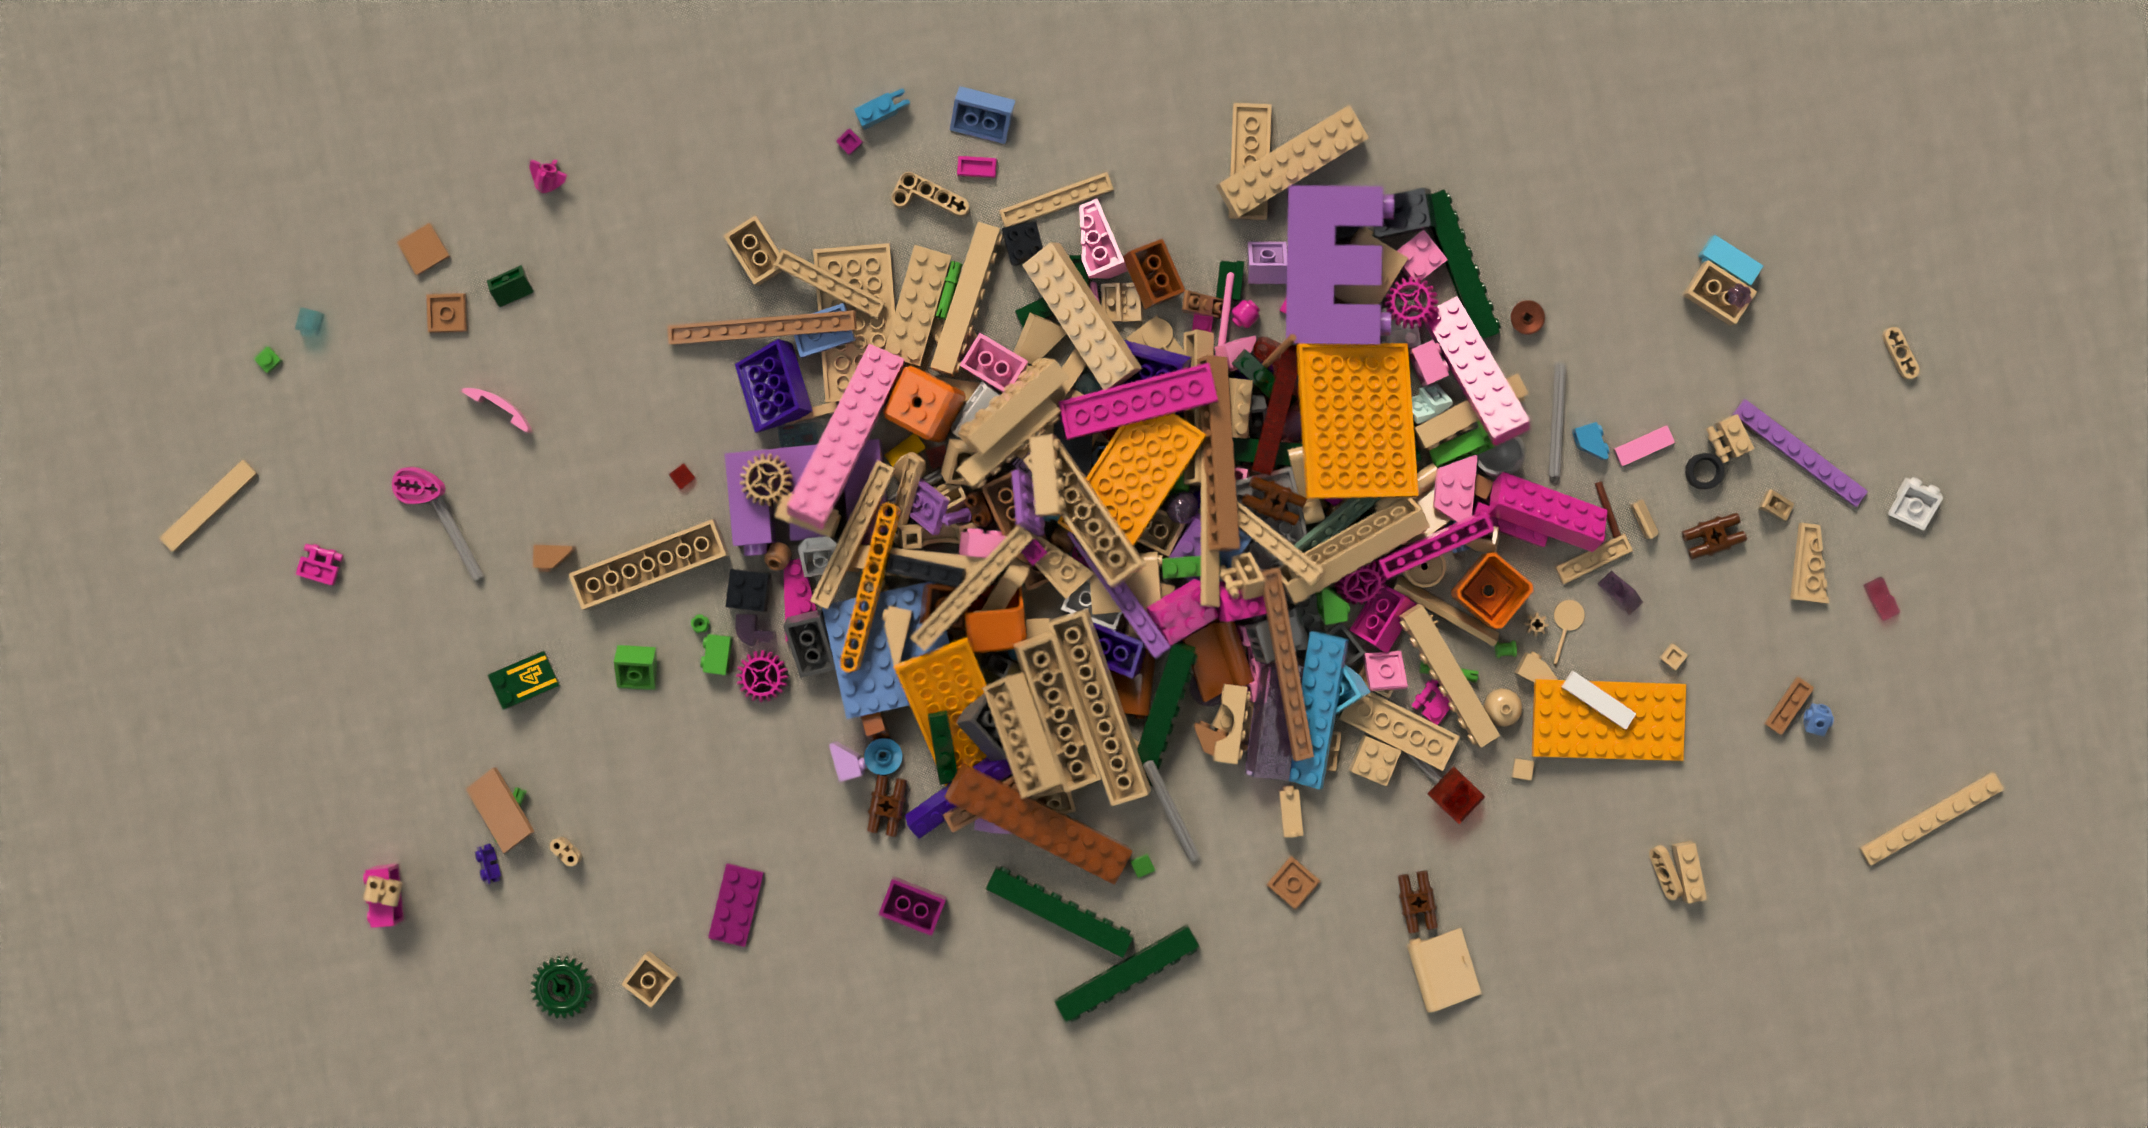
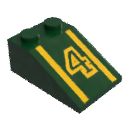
M545 651L487 675L502 710L509 709L560 686Z

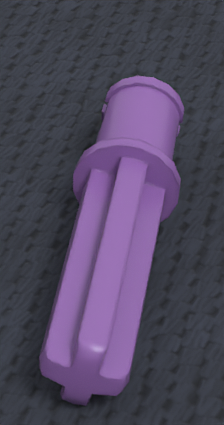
M961 508L959 511L944 514L941 522L945 523L946 526L960 522L968 523L972 520V515L968 508Z

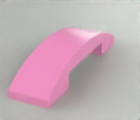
M462 389L461 392L477 402L482 403L487 398L514 415L510 421L512 424L527 433H531L532 428L527 419L507 400L479 389Z
M1239 624L1237 625V630L1242 645L1247 647L1248 662L1254 678L1252 683L1244 687H1248L1247 691H1250V701L1254 703L1258 701L1262 689L1263 662L1255 661L1246 627Z

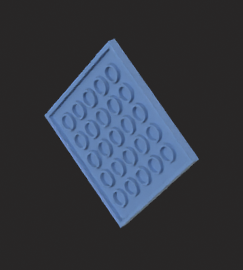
M925 582L880 592L860 669L855 672L844 671L840 666V660L856 598L832 603L829 609L822 607L846 719L910 705L894 669L884 625L885 621L882 620L884 609L888 610L889 606L913 612L901 663L948 645L947 630L925 651L910 638L922 625L919 624L923 586L926 584L936 585L935 582ZM865 601L862 603V610L867 612L869 603ZM859 620L857 622V629L862 631L864 622ZM854 639L852 642V647L855 650L859 648V641L857 639ZM849 658L847 666L853 668L855 662L852 658Z

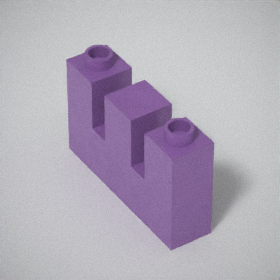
M1289 186L1286 338L1290 334H1294L1297 339L1293 343L1380 344V336L1391 335V312H1381L1380 304H1334V285H1381L1382 246L1335 245V226H1383V218H1393L1394 195H1383V186Z
M880 439L867 440L842 490H845L847 522L877 460L884 463L883 445ZM818 445L724 453L733 546H743L744 556L766 554L767 544L776 542L773 499L771 500V506L767 505L766 500L764 505L760 506V499H758L757 503H753L754 496L750 499L746 498L749 491L742 492V489L747 486L740 485V481H745V478L740 477V474H746L747 471L743 470L742 467H750L747 464L748 460L755 463L753 456H757L761 460V454H765L766 459L769 454H772V461L778 456L780 457L778 464L785 461L786 464L783 466V469L786 467L790 468L786 475L793 476L791 479H787V482H791L792 486L786 485L785 488L789 489L790 493H794ZM762 464L767 473L778 471L772 464ZM757 468L752 473L751 484L759 477ZM764 474V480L760 483L768 485V480L771 479V476L767 477ZM781 476L774 481L775 492L781 485ZM764 486L754 489L761 496L770 495ZM887 489L860 545L871 544L879 509L883 504L888 503ZM784 491L782 492L783 495H787V496H788V494H789V493H785ZM889 509L886 510V515H887L888 517H889ZM789 522L791 541L825 537V535ZM887 526L882 527L881 533L889 532Z

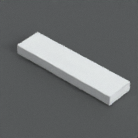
M1571 671L1562 685V688L1623 729L1628 728L1637 714L1574 671Z

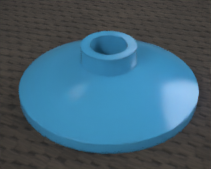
M879 738L867 746L864 753V761L867 768L875 774H891L899 768L902 762V750L895 741L889 738ZM881 752H886L884 757L879 756Z

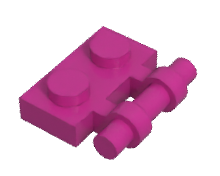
M306 543L304 551L310 552L309 557H300L295 575L334 586L340 567L334 566L333 561L341 562L343 554L337 553L333 549L320 548V545L317 544L310 545ZM317 556L326 557L325 563L317 561Z
M1432 679L1431 681L1428 680L1425 684L1426 687L1420 695H1416V700L1411 706L1418 710L1421 704L1425 706L1421 714L1432 723L1438 725L1450 710L1448 706L1449 700L1447 696L1444 697L1437 687L1438 681ZM1432 691L1435 692L1436 695L1428 702L1426 698Z

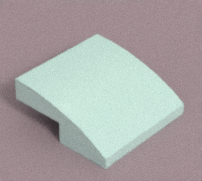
M1437 383L1419 388L1420 395L1412 397L1413 419L1417 424L1428 421L1447 410L1453 404V401Z

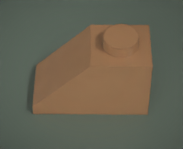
M533 545V568H538V572H550V568H557L576 550V546Z

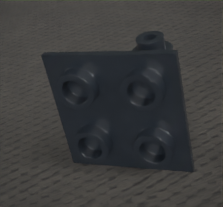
M1036 221L1001 228L1011 265L1018 266L1021 263H1025L1043 249Z

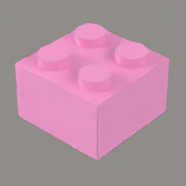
M1422 230L1397 250L1408 258L1401 270L1408 278L1413 277V282H1416L1417 278L1423 280L1448 260L1425 230Z
M1433 340L1408 352L1422 387L1449 375V366L1445 360L1442 361L1440 356L1442 353L1441 348Z
M967 528V532H961L959 555L986 558L1006 536H1002V532L986 531V534H983L981 529Z

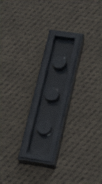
M889 553L885 572L959 587L963 582L965 569Z

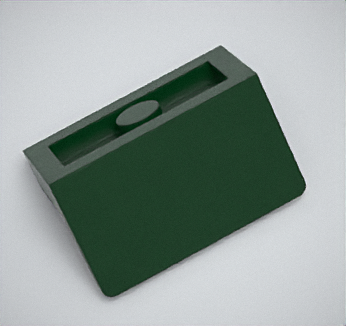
M1220 261L1216 298L1224 299L1227 274L1232 272L1234 274L1231 301L1240 300L1245 261Z
M522 265L487 280L489 292L499 307H503L534 292L527 280Z

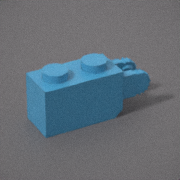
M904 88L891 94L887 92L854 108L864 130L896 115L898 110L910 104L909 99L895 105L892 101L905 93Z

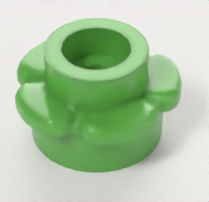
M702 614L696 615L691 620L694 632L704 633L708 630L709 619Z

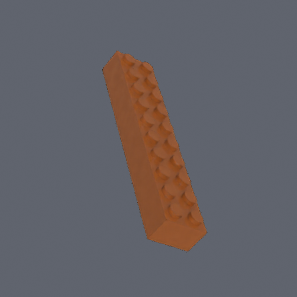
M965 763L961 764L944 796L948 802L1114 885L1133 852L1127 845L1030 796L1021 798L1018 790Z

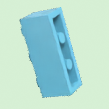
M1716 235L1709 238L1698 255L1702 259V263L1709 260L1748 286L1752 285L1763 267L1762 264Z

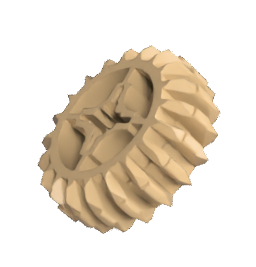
M761 454V460L757 456H753L755 463L748 460L747 464L750 467H742L743 470L747 471L746 474H740V477L745 478V481H740V485L747 486L742 489V492L749 491L746 498L750 499L754 496L753 503H757L758 499H760V506L764 505L765 500L767 505L771 506L772 499L775 504H778L779 500L777 497L782 498L783 491L790 493V490L785 488L786 485L792 486V483L787 482V479H791L793 476L786 475L790 468L786 467L783 469L786 462L782 461L778 464L780 460L778 456L772 461V454H769L767 459L765 454ZM762 464H772L778 471L767 473ZM757 468L759 477L751 484L752 473ZM764 474L767 477L771 476V479L768 480V485L760 483L764 480ZM781 476V485L775 492L774 481ZM764 486L770 495L761 496L754 489Z

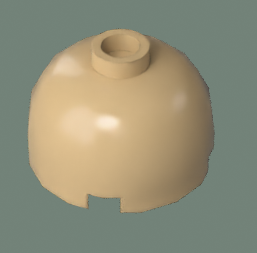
M1500 688L1493 690L1487 695L1483 704L1489 718L1496 726H1510L1518 721L1522 714L1521 699L1515 692L1509 689Z

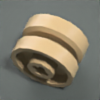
M1442 554L1423 562L1427 565L1425 569H1421V564L1403 571L1404 577L1415 586L1422 588L1436 585L1444 577L1446 571V560Z

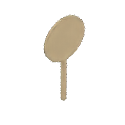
M1154 318L1145 324L1142 337L1148 346L1158 349L1163 348V350L1168 351L1166 346L1172 340L1173 330L1166 320Z
M1564 600L1554 610V620L1563 629L1554 665L1558 663L1567 630L1577 629L1585 618L1583 607L1574 600Z

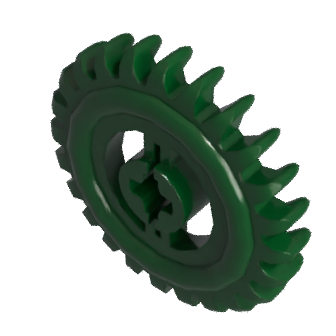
M558 956L556 962L553 958H550L549 964L546 961L543 962L544 969L541 967L537 968L539 974H533L536 981H532L531 985L535 986V988L530 991L536 993V995L532 999L539 1001L536 1007L543 1006L542 1013L548 1010L549 1017L553 1013H555L556 1019L559 1018L560 1014H562L563 1019H566L567 1013L574 1017V1011L580 1014L582 1012L580 1007L587 1008V1004L584 1001L590 1002L592 1000L587 996L594 993L593 990L588 989L594 983L587 981L592 975H585L588 968L581 970L583 962L575 965L576 958L569 962V956H566L564 961H562L561 956ZM557 974H565L573 979L575 983L574 996L570 993L573 988L572 981L567 977L559 978ZM550 979L554 983L552 987L553 993L558 997H564L566 1001L555 1000L548 991ZM565 984V989L561 990L560 986Z

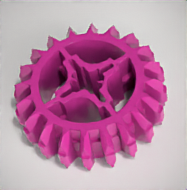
M1409 277V282L1406 283L1405 278H1403L1402 285L1395 282L1397 289L1392 287L1389 289L1392 294L1386 295V298L1391 300L1385 302V305L1390 307L1386 311L1391 312V320L1397 319L1396 325H1400L1403 322V328L1410 324V328L1414 329V324L1417 323L1418 327L1421 328V321L1428 324L1427 317L1434 318L1431 312H1437V307L1433 306L1438 304V300L1434 299L1437 294L1432 292L1433 286L1427 287L1428 282L1426 280L1420 284V278L1413 282V277ZM1416 289L1412 294L1404 293L1406 290ZM1422 293L1428 299L1426 308L1419 303ZM1397 298L1401 299V302L1404 303L1401 314L1396 309ZM1411 300L1412 302V300H1415L1416 305L1409 306L1408 301ZM1411 312H1418L1420 314L1415 317H1407Z
M1374 559L1373 562L1359 567L1355 572L1349 573L1335 582V590L1345 599V602H1351L1354 605L1359 602V604L1363 605L1364 601L1370 603L1371 598L1376 599V594H1382L1381 589L1385 588L1384 582L1386 577H1384L1378 561Z
M765 650L761 651V656L755 651L753 652L754 658L750 654L747 655L749 662L744 659L741 660L745 667L738 666L737 668L742 671V674H736V677H742V680L738 681L737 685L744 684L740 691L743 692L747 689L748 692L745 696L749 697L753 694L752 701H755L757 696H759V702H763L765 696L769 702L771 701V694L774 698H777L778 694L776 691L783 693L780 685L787 686V683L783 682L782 679H788L789 676L783 675L782 672H786L788 669H781L780 666L785 662L777 663L778 655L772 659L773 652H769L766 657ZM759 660L769 662L764 669H759L752 665ZM773 667L777 671L776 683L770 676ZM748 670L754 675V681L751 686L747 678ZM766 671V681L764 679L759 681L760 675L758 672L763 673ZM762 683L772 687L768 692L756 691V688Z

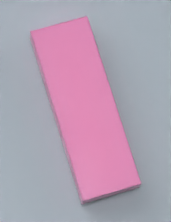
M1666 425L1613 450L1620 465L1624 466L1675 443Z

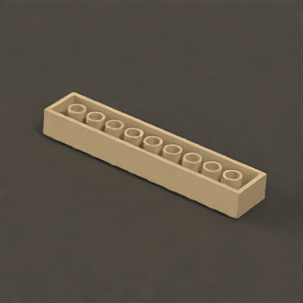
M1088 608L1052 619L1048 622L1051 633L1055 635L1111 806L1148 795L1151 788Z

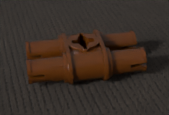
M1252 476L1249 486L1264 492V497L1259 499L1245 493L1241 504L1257 510L1256 512L1259 515L1263 514L1273 518L1274 521L1281 520L1295 526L1299 515L1285 510L1284 505L1288 502L1303 508L1307 501L1306 497L1292 492L1290 487H1284L1275 483L1274 480L1268 482ZM1275 497H1276V499L1278 500V502H1277V503H1273V505H1272V502H1270V499H1271V498L1275 499Z
M981 491L969 493L964 502L969 508L973 523L980 527L992 524L995 517L984 493Z
M1738 513L1724 517L1715 516L1714 519L1699 522L1697 526L1681 531L1685 542L1702 537L1704 541L1702 545L1688 549L1690 559L1693 560L1705 555L1713 556L1724 550L1729 551L1732 546L1746 542L1747 537L1744 531L1728 536L1725 533V528L1741 523ZM1713 533L1718 534V537H1716L1715 539H1711V535H1713Z
M877 775L875 790L871 793L870 808L867 811L870 815L867 832L878 833L881 817L887 816L888 823L885 835L897 837L899 822L903 819L904 803L907 801L906 797H904L907 780L896 778L894 792L890 796L886 793L889 776ZM889 801V805H892L893 808L885 810V806L881 804Z
M1427 870L1416 872L1419 885L1418 891L1411 889L1409 874L1397 876L1400 888L1398 898L1401 901L1403 911L1401 913L1406 919L1408 933L1419 932L1416 916L1419 912L1424 913L1428 930L1438 928L1435 913L1437 906L1435 905L1433 895L1434 889L1430 887ZM1417 897L1422 900V902H1419V906L1413 903L1417 900Z

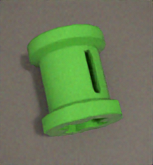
M1515 640L1507 643H1499L1497 641L1495 644L1496 658L1500 659L1501 656L1516 657L1517 647Z

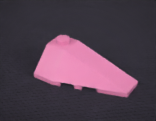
M1096 198L1079 205L1082 262L1088 277L1110 279L1127 272L1125 262L1098 199Z

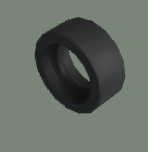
M1701 453L1689 459L1686 464L1685 475L1687 481L1693 487L1705 490L1716 487L1722 481L1725 469L1719 457L1712 453ZM1701 460H1708L1715 466L1716 474L1710 482H1700L1694 476V467Z

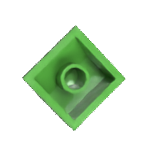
M1328 585L1320 592H1315L1318 613L1325 625L1348 621L1347 614H1350L1349 603H1346L1345 599L1333 587Z
M617 645L614 658L617 688L655 690L657 675L656 647Z

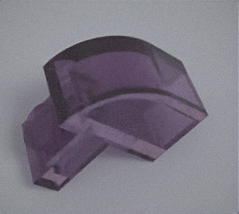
M736 614L735 629L737 636L743 643L756 646V638L762 643H770V639L776 638V631L757 630L758 615Z

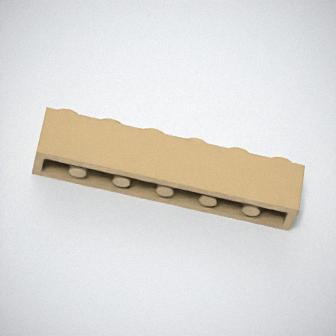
M1047 397L984 454L975 453L957 469L958 474L973 490L976 487L978 489L987 482V477L991 474L992 476L996 475L1002 469L1001 465L1005 462L1010 463L1016 457V452L1020 449L1023 451L1030 445L1029 437L1041 436L1046 431L1044 428L1049 424L1051 426L1060 419L1061 410Z

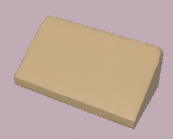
M1641 499L1630 504L1645 539H1652L1658 535V529L1644 500Z

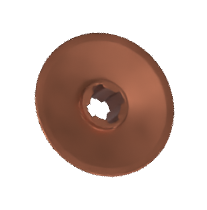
M1524 300L1516 304L1512 309L1511 323L1518 332L1530 335L1538 332L1543 327L1545 313L1537 302ZM1525 314L1531 316L1528 322L1523 319Z

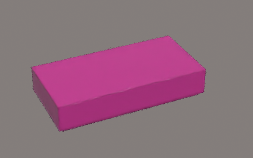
M958 156L957 176L996 178L997 159Z

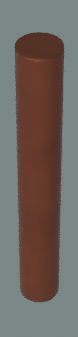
M1602 481L1594 483L1602 506L1607 510V520L1613 537H1618L1621 533Z

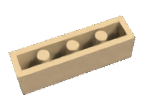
M1054 435L1029 437L1036 515L1039 517L1062 515L1066 505L1064 497L1062 498L1061 490L1064 489L1063 479L1060 478L1059 470H1062L1061 459H1058L1060 441Z

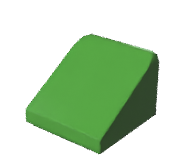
M1148 853L1130 860L1138 878L1156 871Z

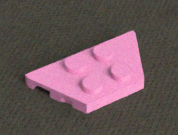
M1477 455L1436 469L1433 508L1440 513H1444L1452 521L1459 522L1472 516Z

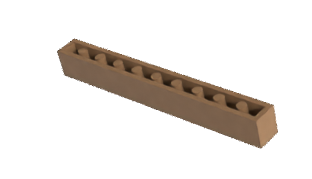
M1207 355L1197 359V366L1206 363L1210 364L1219 401L1200 406L1201 431L1207 435L1202 442L1207 486L1209 551H1232L1240 548L1227 357Z

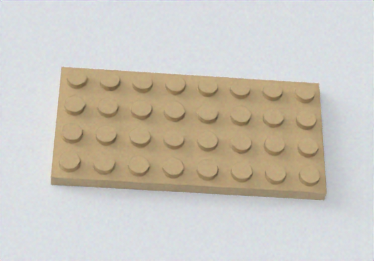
M890 243L813 249L814 265L886 302L878 319H875L816 288L818 311L842 303L845 304L847 311H856L857 330L853 331L856 341L821 352L826 403L840 402L869 344L885 350L896 311Z

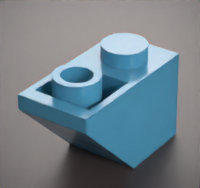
M1597 422L1571 430L1578 449L1600 460L1609 458V447L1607 443L1603 442V429Z

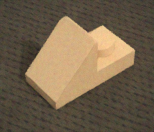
M1769 489L1765 492L1758 509L1770 512L1779 519L1787 521L1794 503L1774 490Z

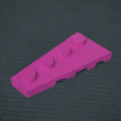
M800 558L789 561L784 569L785 621L787 617L817 610L816 603L810 601L813 592L809 578L804 577Z

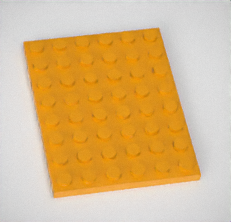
M1408 343L1297 344L1306 499L1419 496Z

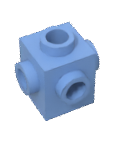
M1811 703L1810 708L1806 709L1803 717L1805 731L1823 737L1828 727H1831L1834 722L1831 709L1824 704L1817 705Z

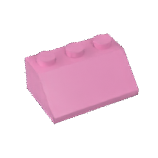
M979 333L960 366L965 371L1004 393V388L1011 383L1014 384L1018 380V376L1026 371L1028 361Z

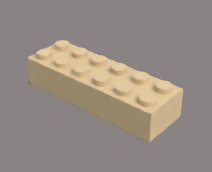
M1048 358L1037 359L1029 371L1022 372L1014 384L1011 383L1004 388L1003 394L991 399L990 405L986 409L979 410L971 422L968 421L960 427L961 431L957 434L971 451L984 454L1069 378L1056 360Z
M1517 373L1506 378L1519 403L1526 400L1524 396L1529 393L1519 374ZM1467 399L1414 427V438L1421 450L1426 448L1429 451L1439 446V441L1442 439L1446 442L1456 437V432L1459 430L1463 433L1473 428V423L1478 422L1479 419Z
M1024 673L1005 677L983 687L1021 798L1062 784Z

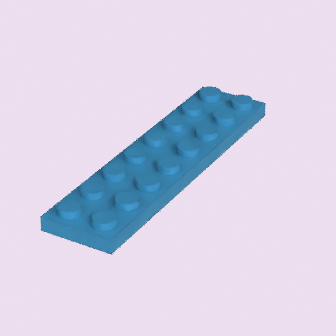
M1316 631L1310 632L1301 688L1314 757L1294 761L1290 748L1285 780L1319 790L1323 789L1348 639Z

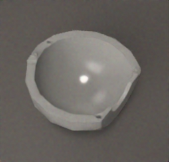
M1516 436L1495 448L1477 455V464L1489 476L1498 477L1502 472L1513 474L1524 462L1525 446L1522 440Z

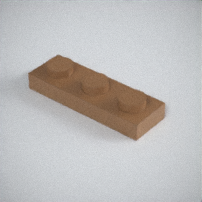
M1796 677L1764 724L1779 735H1782L1814 687L1800 677Z

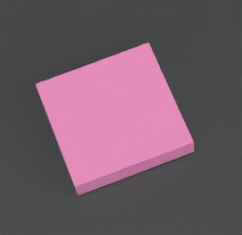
M1401 651L1363 654L1370 691L1397 690L1408 687Z

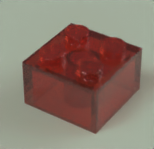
M1454 766L1427 793L1458 824L1485 798Z

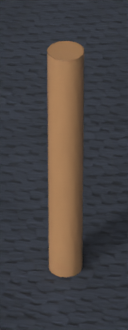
M1290 334L1262 365L1268 369L1297 339L1296 336Z

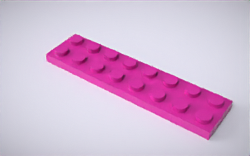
M1206 363L1059 401L1066 437L1070 440L1219 401L1210 364Z

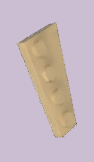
M1799 523L1790 599L1829 603V597L1826 595L1827 580L1824 577L1823 568H1825V562L1822 560L1823 545L1820 525Z
M1026 530L1047 551V554L1036 562L1035 566L1065 599L1094 574L1093 571L1041 536H1036Z

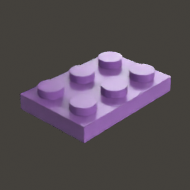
M1019 469L1012 471L1016 523L1036 536L1044 535L1045 521L1043 517L1036 515L1033 478Z
M920 478L910 517L932 535H939L943 524L941 520L946 513L949 500Z

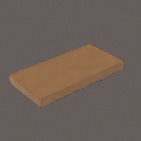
M497 767L489 770L466 788L503 853L509 852L535 832Z

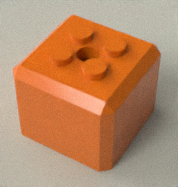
M909 366L904 368L883 413L886 419L926 440L940 443L945 441L966 396L964 391L924 370ZM917 397L922 399V405L919 408L914 406V400Z
M1482 553L1453 587L1451 595L1453 599L1488 628L1499 629L1504 627L1533 592V584L1496 553ZM1486 585L1493 587L1494 591L1490 596H1486L1483 592Z
M995 585L987 586L964 610L967 637L973 653L1014 649L1013 644L1027 639L1022 585L1020 588H1017L1004 610L973 613L974 611H980Z

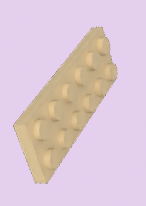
M1233 103L1230 177L1270 153L1272 104ZM1268 200L1236 219L1267 221ZM1229 210L1228 219H1234Z
M914 245L885 351L905 359V363L920 367L951 255Z
M1372 692L1343 710L1339 717L1340 720L1441 771L1444 770L1460 736Z

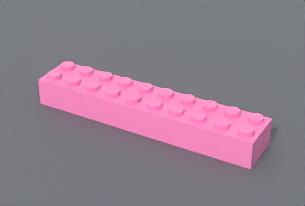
M868 345L787 505L788 515L823 530L903 370L905 359L874 345Z

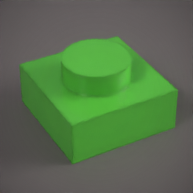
M267 346L254 358L266 373H270L283 361L270 346Z

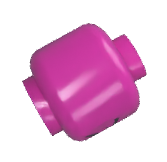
M1242 300L1232 309L1234 317L1232 321L1239 328L1241 326L1250 328L1259 319L1260 309L1251 300Z

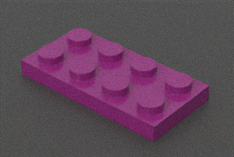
M726 863L708 938L742 947L746 946L764 875L763 871Z

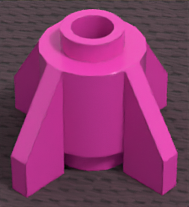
M533 159L530 161L529 169L534 186L539 192H552L565 183L567 174L556 171L558 160L554 159L551 164L544 163L542 165Z

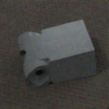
M1298 602L1296 604L1291 603L1287 605L1294 649L1295 651L1305 650L1308 647L1309 636L1303 627V617ZM1267 616L1245 624L1255 661L1269 663L1275 660Z

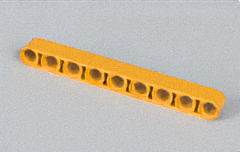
M885 503L879 509L840 660V666L846 672L859 670L864 657L885 576L888 556L892 549L900 518V508L892 503ZM889 507H892L894 510V514L891 517L886 515V510ZM884 526H887L889 529V533L886 536L881 534V529ZM879 545L884 547V552L881 555H878L876 552V548ZM876 563L879 566V571L873 574L871 567ZM870 582L874 585L872 593H869L866 589L867 584ZM865 601L869 603L867 612L862 610V603ZM859 620L864 622L862 631L857 629V622ZM854 639L859 641V648L856 650L852 647ZM849 658H852L855 662L853 668L847 666Z

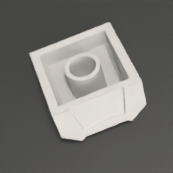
M830 537L807 538L798 547L804 577L823 575L837 545Z

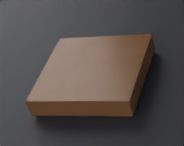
M431 223L424 225L397 242L417 276L450 257Z
M466 293L426 294L428 333L467 332Z
M1290 856L1266 885L1296 910L1319 884L1320 880L1294 857Z

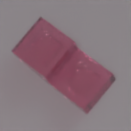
M1880 576L1863 585L1882 621L1901 613L1883 577Z

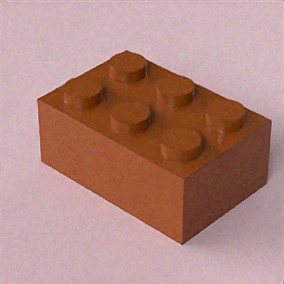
M1163 238L1133 249L1123 256L1125 265L1145 310L1176 298L1185 292L1184 285Z

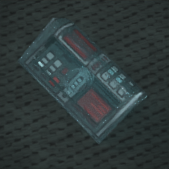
M816 422L778 427L781 448L819 444Z

